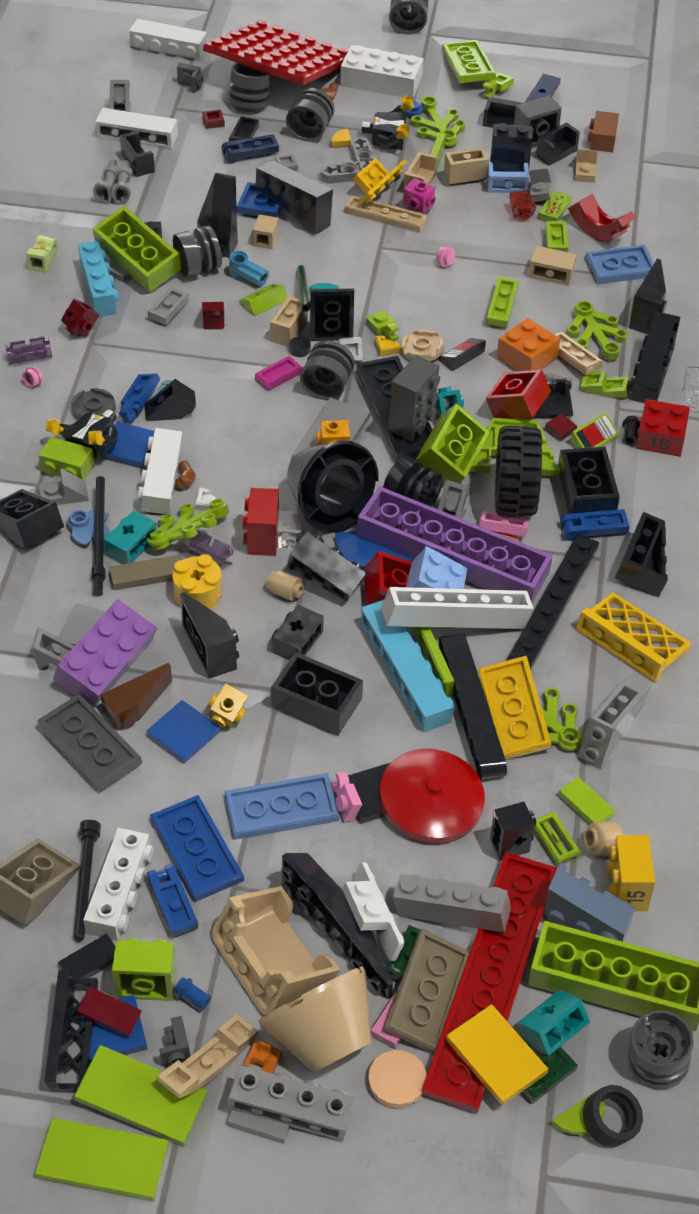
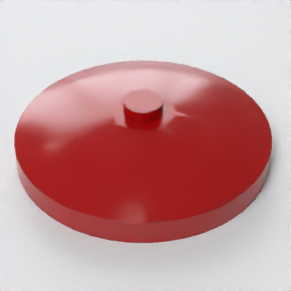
M428 748L406 752L388 765L381 779L379 800L382 811L388 821L402 834L420 842L442 844L458 840L474 829L483 812L485 792L479 776L467 762L449 752Z

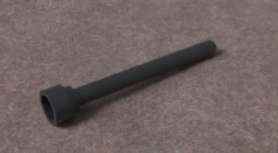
M90 819L81 821L79 826V836L83 841L73 935L74 940L77 942H81L85 938L83 919L88 909L94 842L97 841L101 833V824L96 820Z

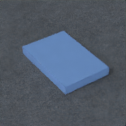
M645 245L586 252L585 256L597 284L645 278L654 264Z

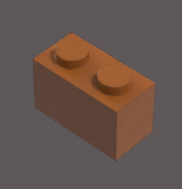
M596 111L595 118H591L588 141L591 142L590 150L613 153L619 113Z

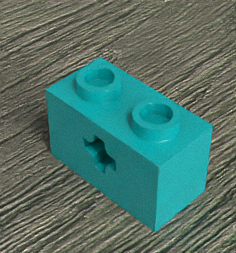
M133 510L120 521L116 528L106 534L104 538L105 555L121 564L134 562L150 546L147 539L153 531L157 530L156 522Z
M559 989L521 1019L518 1025L526 1044L549 1056L589 1024L590 1020L582 1000Z

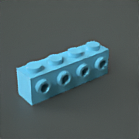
M99 241L79 243L80 265L93 309L100 314L99 317L116 314L115 302L119 301L117 289H113L115 288L113 275H109L111 274L109 262H105L107 261L105 249L100 248Z

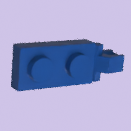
M157 373L138 374L120 402L122 407L119 411V415H121L124 423H132L137 417V411L143 408L160 381Z

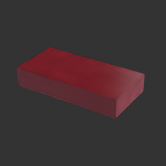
M89 986L77 1009L76 1015L129 1039L142 1010Z

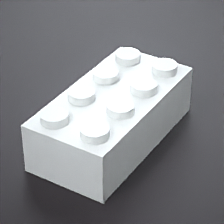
M351 45L341 65V85L400 97L410 95L413 99L423 78L424 58L414 55H403L397 52L381 51L380 49L365 48L360 45Z

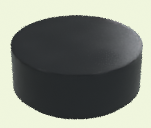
M303 336L294 337L289 342V351L294 356H306L311 351V342Z

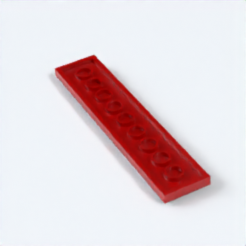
M505 852L493 887L508 891L511 911L505 933L478 928L424 1082L422 1095L476 1113L479 1112L486 1087L447 1042L446 1037L491 1004L508 1022L544 913L548 888L557 871V867Z

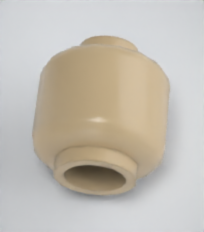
M597 821L591 823L585 830L583 842L592 855L609 856V848L614 846L616 835H624L616 822Z

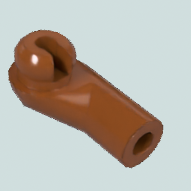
M331 83L329 88H322L320 90L333 100L338 91V85Z
M186 460L179 463L178 468L181 474L175 480L176 486L181 490L185 489L186 486L189 487L196 480V475Z

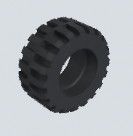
M503 426L499 430L495 469V511L500 515L533 516L538 511L542 470L541 430L537 427Z

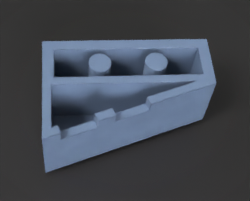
M560 863L548 888L543 918L555 924L624 942L632 923L635 908L606 890L603 894L589 886L590 880L582 877L580 880L566 872L567 866Z

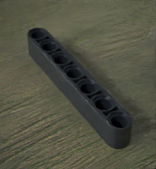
M464 633L439 637V649L454 679L453 696L480 780L506 776L507 765L467 638Z

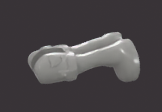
M111 159L103 170V175L106 178L105 181H99L94 185L93 194L100 202L110 204L114 182L118 181L114 187L113 200L116 205H121L127 202L131 195V189L126 184V181L131 178L132 169L128 160H121V165L117 166V160Z

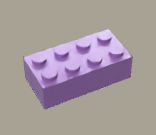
M117 598L57 665L53 680L73 695L80 694L95 708L101 701V694L109 691L152 642L157 627Z

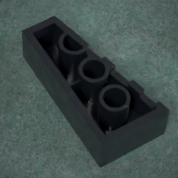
M273 160L256 168L255 186L315 234L331 226L332 188Z
M655 311L649 333L644 337L642 346L644 350L641 349L638 362L640 363H636L633 376L636 377H631L628 390L632 391L630 400L645 403V399L658 401L674 351L680 316Z

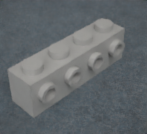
M400 874L393 895L398 916L504 933L511 911L507 890H502L498 887L475 886L472 883L449 882L445 879L422 878L418 875Z
M239 1065L229 1095L228 1109L281 1122L294 1128L343 1141L354 1097L349 1096L344 1090L333 1089L331 1091L320 1088L319 1084L312 1081L299 1082L292 1080L289 1075L284 1073H267L256 1065Z

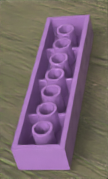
M380 486L358 516V537L412 559H415L427 546L468 568L466 581L488 590L527 591L531 603H533L550 572L553 555Z

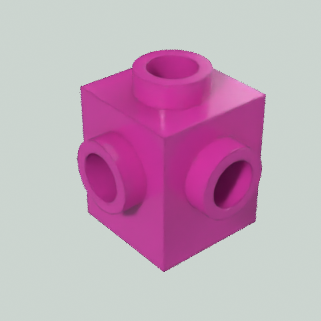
M414 179L404 188V206L422 214L433 207L436 201L435 187Z

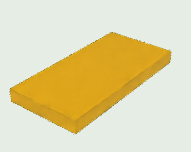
M527 656L478 668L483 691L505 760L552 748Z

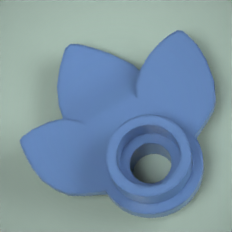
M95 509L89 512L74 510L68 517V526L72 530V537L81 545H88L91 539L94 540ZM104 511V521H106L109 513ZM104 524V538H105L106 534H107L108 532H110V530H109V528Z

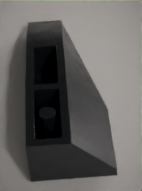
M285 853L282 855L281 886L288 896H293L302 912L307 916L310 915L316 921V925L321 933L324 935L328 934L331 937L336 949L341 954L345 953L351 959L355 969H360L363 966L372 988L377 993H382L387 999L391 998L393 981L384 956L371 930H360L343 890L308 853Z

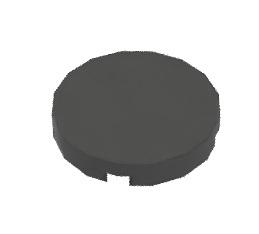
M91 388L87 392L83 390L76 394L71 402L72 415L76 420L89 412L102 415L106 410L116 412L113 395L104 389Z

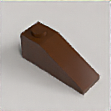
M166 663L101 694L103 711L117 731L139 721L172 682L171 665Z

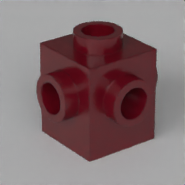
M73 299L62 316L61 321L67 326L66 330L71 334L87 336L100 314L87 303Z

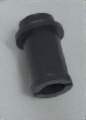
M627 416L622 422L624 428L623 442L627 445H633V443L636 444L637 430L640 427V421L636 416Z

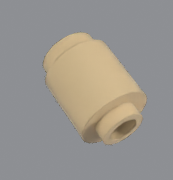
M272 571L267 579L266 587L275 595L294 601L303 594L304 585L301 578L283 571Z

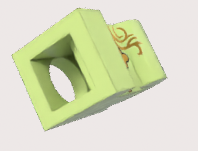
M38 236L33 249L29 248L26 253L29 270L44 273L48 271L58 248L56 238ZM38 261H42L41 266L36 265L35 263Z

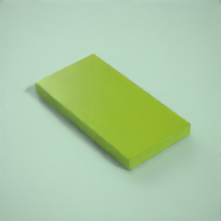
M478 40L442 44V51L459 83L496 79V72Z
M100 1045L74 1096V1100L184 1147L206 1099L208 1090L200 1088L187 1096L178 1098L157 1080L158 1075L163 1071Z
M52 1117L35 1171V1177L37 1179L154 1202L169 1148V1140Z

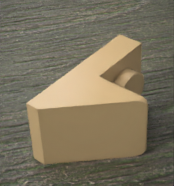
M578 149L575 181L595 183L598 151Z

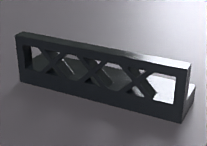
M58 970L44 1078V1082L51 1092H77L89 1068V1054L94 1023L86 1019V1022L76 1030L71 1025V1021L76 1016L77 1009L81 1004L74 997L75 988L91 986L98 990L99 981L97 978H74L70 970ZM78 1038L83 1043V1050L72 1058L68 1053V1046ZM75 1066L80 1071L79 1083H64L65 1074Z

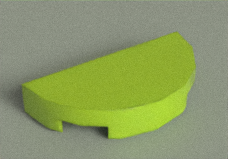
M592 1094L553 1119L551 1125L563 1134L564 1132L579 1136L589 1134L583 1122L582 1110L585 1101ZM604 1100L599 1105L601 1118H603L605 1112Z

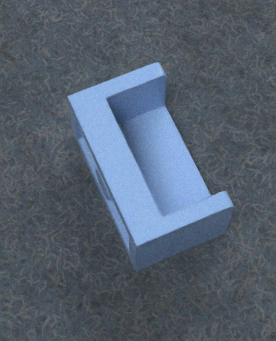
M489 162L487 176L488 193H528V163H524L523 172L493 171L492 162Z

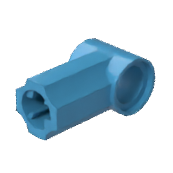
M234 251L230 254L229 274L232 278H245L260 287L266 283L269 277L268 270L249 261L248 255L243 251Z

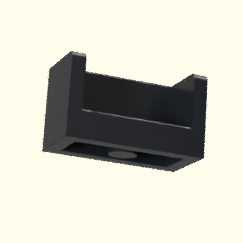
M489 97L484 109L483 126L493 128V124L501 123L514 125L516 105L522 104V102Z
M566 122L538 137L536 157L550 166L576 152L579 143V130Z
M135 131L121 135V155L124 160L129 161L130 168L135 176L140 177L154 173V154L152 151L145 152L140 144L139 132Z

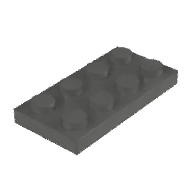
M77 694L37 720L38 727L99 791L142 764L141 756L80 694Z

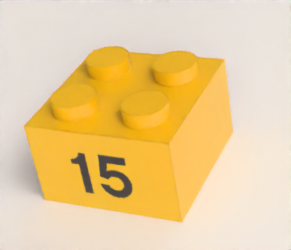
M616 835L614 846L609 848L610 860L606 861V876L611 877L612 884H609L608 892L634 907L635 911H648L655 886L649 835Z

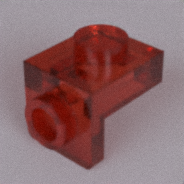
M530 190L510 192L509 199L513 218L527 219L533 216L537 206L536 203H532Z

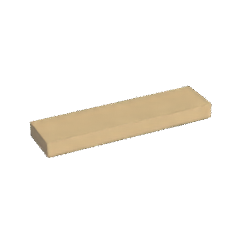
M351 196L344 207V213L419 233L427 221V215L375 201H370L368 204L364 201L359 206L357 202L361 198Z

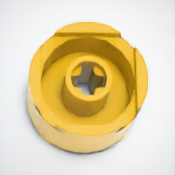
M204 554L179 560L175 563L172 577L176 603L181 607L180 593L185 592L207 608H214L217 605V601L222 597V574L220 567L212 560V557Z

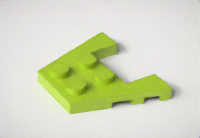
M492 418L487 428L490 433L469 471L490 473L491 456L497 455L499 430L503 426H526L540 429L542 434L541 476L559 477L560 468L554 461L552 450H549L546 444L547 440L538 420Z

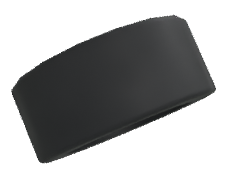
M608 1085L594 1092L585 1101L582 1110L583 1122L587 1132L595 1141L604 1146L616 1147L628 1142L639 1133L643 1123L642 1108L638 1099L629 1090L618 1085ZM610 1099L623 1110L626 1119V1127L623 1132L616 1133L603 1123L599 1110L602 1100Z

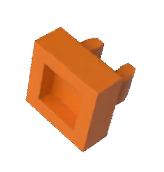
M255 1040L243 1066L256 1065L262 1068L264 1072L274 1074L282 1057V1050L272 1047L271 1044Z

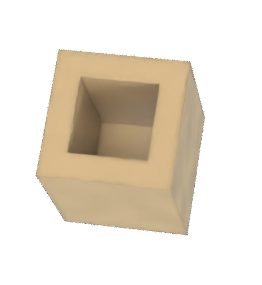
M258 215L252 229L253 246L273 249L279 235V218Z

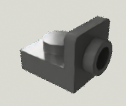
M179 62L177 65L178 83L191 85V92L196 93L199 86L201 87L203 84L201 67Z
M182 1016L170 1018L172 1030L167 1031L170 1046L159 1049L162 1066H171L177 1060L183 1063L190 1057V1049Z

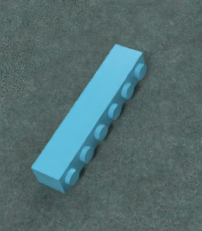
M384 600L361 607V624L423 732L451 723L452 712L455 710L454 703L450 697H446L440 679H436L433 675L430 662L424 660L419 644L411 638L409 627L386 625L381 609Z

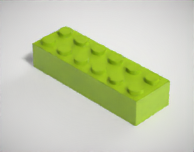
M544 921L531 967L529 986L551 992H556L560 989L583 1001L638 1016L652 1011H669L685 1020L692 1031L697 1030L699 1024V962Z

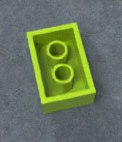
M456 403L440 416L416 460L422 462L424 467L428 466L434 471L441 473L443 484H445L446 480L459 483L466 478L490 432Z

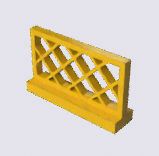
M614 592L593 608L589 609L586 607L581 611L576 630L654 682L660 679L662 672L687 652L692 643ZM614 602L621 609L610 608L609 604ZM599 615H606L607 620H605ZM612 615L623 616L624 621L613 620ZM628 616L636 617V618H638L641 622H638V621H629V617H628ZM619 628H626L627 633H625ZM631 628L643 629L644 634L632 633ZM648 629L656 630L660 635L649 634ZM639 641H646V646ZM651 641L662 642L663 647L652 646ZM668 642L676 643V644H678V645L681 646V647H680V648L669 647ZM658 654H665L666 659H664Z

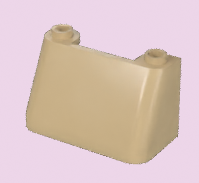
M282 886L230 897L213 927V940L257 1008L265 1015L336 978L341 970L330 955H320L314 960L288 923L293 903Z

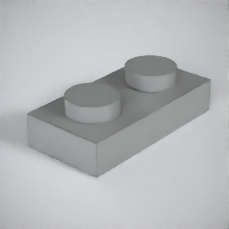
M170 287L148 310V318L167 325L189 301V294Z

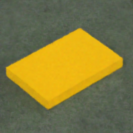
M492 1004L449 1033L446 1037L447 1042L502 1106L548 1073L546 1065Z

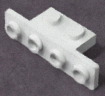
M361 862L353 881L345 882L342 890L360 930H376L389 961H396L404 946L403 936L399 932L394 922V917L384 901V896L376 884L374 874L370 871L366 862Z

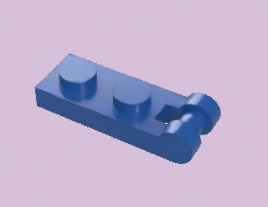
M625 509L572 513L560 517L561 526L564 528V538L568 541L574 540L577 534L595 536L629 533L630 528Z
M172 863L164 866L165 869L146 872V875L172 937L197 929L198 921ZM167 879L169 880L168 882H165V883H162V884L160 883L161 881H164V880H167Z

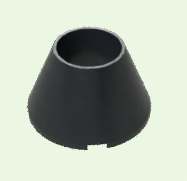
M343 440L308 447L298 452L289 464L287 481L302 516L312 527L322 532H341L358 523V516L373 496L376 481L379 482V474L376 461L367 448L356 442Z

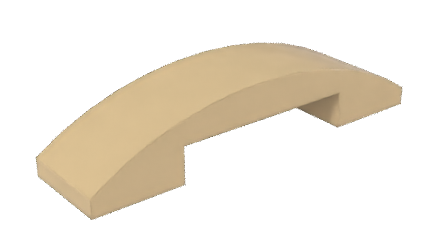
M236 1014L218 1028L215 1038L183 1063L177 1060L158 1075L157 1080L176 1097L187 1096L202 1088L224 1071L258 1034V1030Z

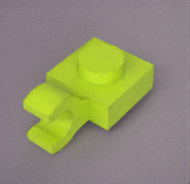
M500 72L497 73L496 79L487 80L483 84V88L487 89L483 97H493L496 91H505L514 84V78Z
M384 310L366 317V325L377 335L384 333L391 341L399 338L395 331L399 330L396 321Z

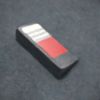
M469 338L441 355L439 360L454 371L485 352L486 340Z

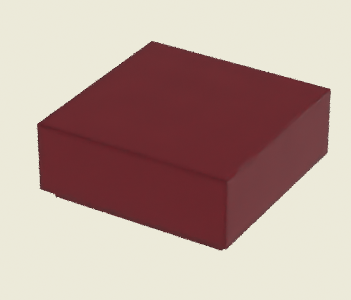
M221 110L202 112L206 129L225 127V120Z
M561 413L547 422L545 429L562 441L577 429V425Z

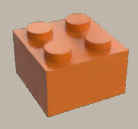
M526 318L499 337L497 358L517 371L543 369L558 358L560 337Z

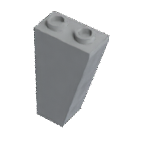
M628 674L591 716L578 757L601 769L644 706L651 685Z

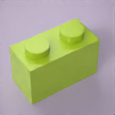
M50 437L39 454L41 471L61 477L60 469H63L85 480L94 466L93 449Z

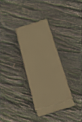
M181 554L109 566L114 590L173 580L174 565L177 561L182 560Z

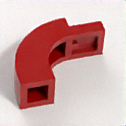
M593 194L568 207L577 225L594 239L603 242L613 241L626 233L627 228L630 227L629 222L636 219L632 211L618 218L607 215L600 208Z

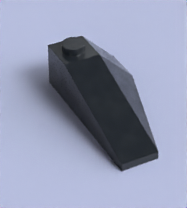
M215 173L197 220V228L201 229V227L206 225L211 226L218 239L221 255L227 258L234 252L238 244L236 176Z

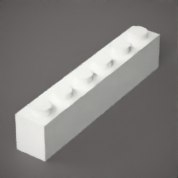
M389 587L381 607L387 626L524 629L534 609L527 591Z

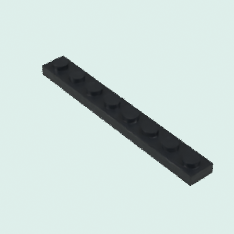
M577 534L506 661L527 656L530 670H532L599 549L600 542Z

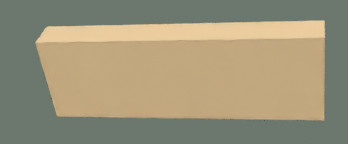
M563 332L555 334L560 337L558 356L583 374L588 375L603 367V360Z

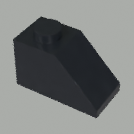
M174 379L145 403L146 419L148 421L182 419L196 407L195 391Z

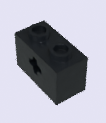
M297 605L292 612L286 615L280 629L277 628L271 638L273 653L287 660H290L295 652L306 656L323 633L324 616L301 605Z
M525 801L494 809L490 841L499 861L503 860L505 852L518 856L530 852L531 841L534 840L533 829L536 826V818L533 811L528 810Z

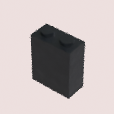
M504 123L493 124L490 155L493 171L523 172L524 163H528L529 168L533 139L532 126L507 125Z

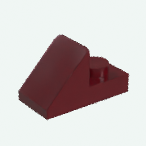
M202 302L203 328L205 330L224 329V302Z

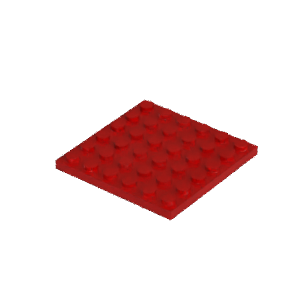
M257 20L255 23L240 27L235 31H230V33L221 35L218 38H213L203 45V51L300 85H305L340 68L349 50L332 47V44L328 42H318L313 37L300 36V33L296 31H285L283 27L268 25L263 20Z

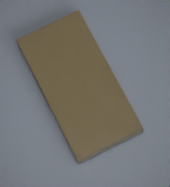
M421 929L415 939L384 1031L435 1054L470 952Z

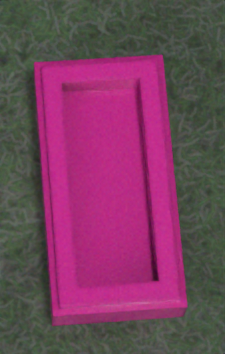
M287 356L255 373V380L267 391H270L300 375L303 367L292 357Z

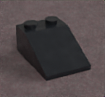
M656 259L634 295L629 328L647 335L655 311L664 313L667 306L661 259Z
M354 288L310 289V341H339L342 338L353 337Z
M20 489L0 500V530L13 543L21 547H33L38 543L37 541L45 537H52L57 534L58 530L64 528L55 501L24 489Z
M185 592L180 593L182 626L208 678L237 670L239 652L236 643H239L236 630L234 628L231 629L224 618Z

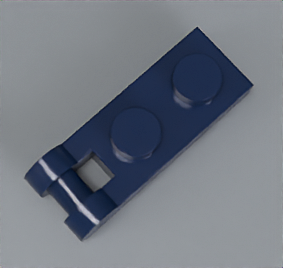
M274 134L225 142L222 144L221 150L225 155L226 161L234 163L237 159L279 152V144Z

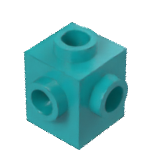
M451 386L438 388L439 396L435 407L437 409L436 416H441L456 403L463 408L464 400L462 394H460V389L452 390ZM444 399L447 401V406H446V407H445V404H444Z

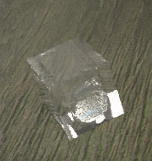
M278 511L277 548H294L302 537V514L298 511Z

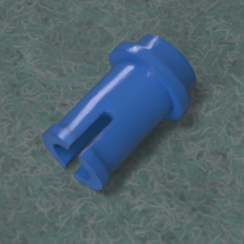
M182 977L174 988V992L177 993L176 997L179 999L183 997L197 1007L198 1010L203 1011L209 1004L212 996L194 985L191 978L186 979Z

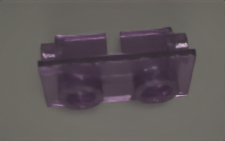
M42 336L29 339V345H26L25 340L9 342L8 345H5L9 365L53 357L49 337L45 338Z
M197 530L198 534L189 538L190 543H182V546L189 549L188 553L194 556L209 555L219 567H222L223 564L232 565V562L227 560L234 552L231 545L214 539L212 546H209L212 537Z

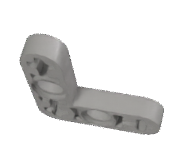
M365 137L353 138L351 151L355 162L323 166L321 168V180L328 184L353 181V178L375 159L369 140Z

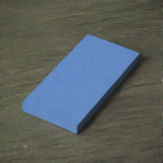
M328 773L225 791L234 840L339 821V813L336 808Z

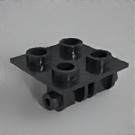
M551 378L550 384H548L551 392L535 416H558L561 413L565 416H573L570 395L571 380H567V378L556 379L554 384V378Z

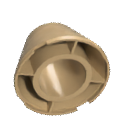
M363 966L360 969L356 968L306 992L289 1004H284L258 1020L260 1026L313 1073L371 1043L366 973Z

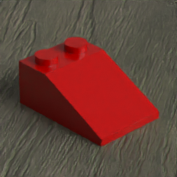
M378 551L364 567V572L366 573V606L384 600L389 587H406L412 562Z

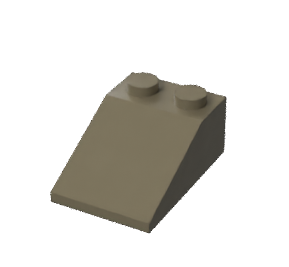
M37 838L0 863V910L16 921L26 925L43 912L77 873L81 865Z

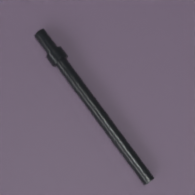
M102 476L96 477L94 567L91 568L93 595L95 596L103 595V581L106 578V569L103 567L105 478Z

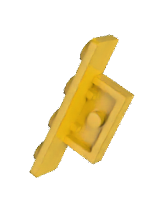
M376 158L353 178L357 186L366 194L357 202L360 206L364 201L368 204L404 171L402 166L407 161L405 159L401 161L391 172H388Z

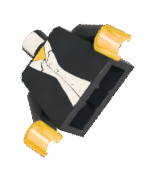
M405 95L401 99L402 106L399 105L390 112L375 113L374 123L362 122V133L372 134L373 145L386 149L403 150L404 140L410 132L406 124L407 112L405 110L410 111L414 107L413 99L410 95Z
M106 410L102 415L89 412L70 425L60 424V421L56 419H48L46 421V431L54 435H62L65 441L92 448L93 457L102 460L108 450L117 443L118 431L114 425L117 416L111 410Z

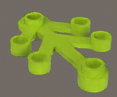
M433 96L423 97L421 100L423 111L429 113L433 121L422 118L419 115L412 116L411 125L418 128V138L426 139L431 137L436 139L439 133H445V147L455 145L458 141L456 136L458 132L465 131V122L458 120L459 111L457 109H449L447 115L442 120L436 111L437 99ZM455 121L452 129H447L449 124ZM429 128L438 130L439 132L429 130Z
M588 301L578 302L573 310V314L576 317L572 324L567 327L566 335L570 338H577L580 326L585 321L587 327L576 342L588 350L589 340L594 335L602 347L604 359L609 362L615 361L619 357L620 346L615 342H609L604 333L614 336L616 342L624 343L627 340L628 332L625 329H617L619 321L617 316L595 311L593 304ZM595 319L605 322V325L596 322Z
M222 498L214 499L209 503L208 509L193 517L191 515L195 511L192 504L180 506L181 516L176 525L170 528V526L175 524L172 514L161 516L159 518L161 526L150 534L147 539L148 544L152 546V549L160 550L169 546L170 540L196 536L198 528L213 527L217 524V518H222L229 514L227 503Z
M553 687L547 688L544 693L547 712L543 708L542 712L547 728L554 732L549 733L551 743H556L567 751L579 749L582 745L583 737L579 729L575 727L577 706L573 703L563 705L561 714L565 719V727L557 721V702L559 701L560 692Z

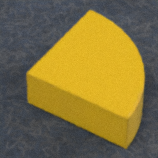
M342 129L332 136L331 147L351 146L349 130Z
M375 336V344L380 356L401 353V345L397 341L388 340L385 336Z

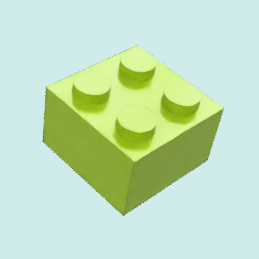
M135 938L116 940L112 968L116 998L135 994V998L139 1000L173 1001L177 974L174 942H167L165 940L139 941Z

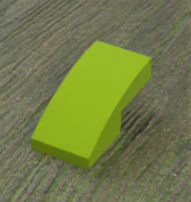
M597 371L588 375L584 374L580 388L582 391L594 395L627 398L630 379L629 376L607 378L606 371Z

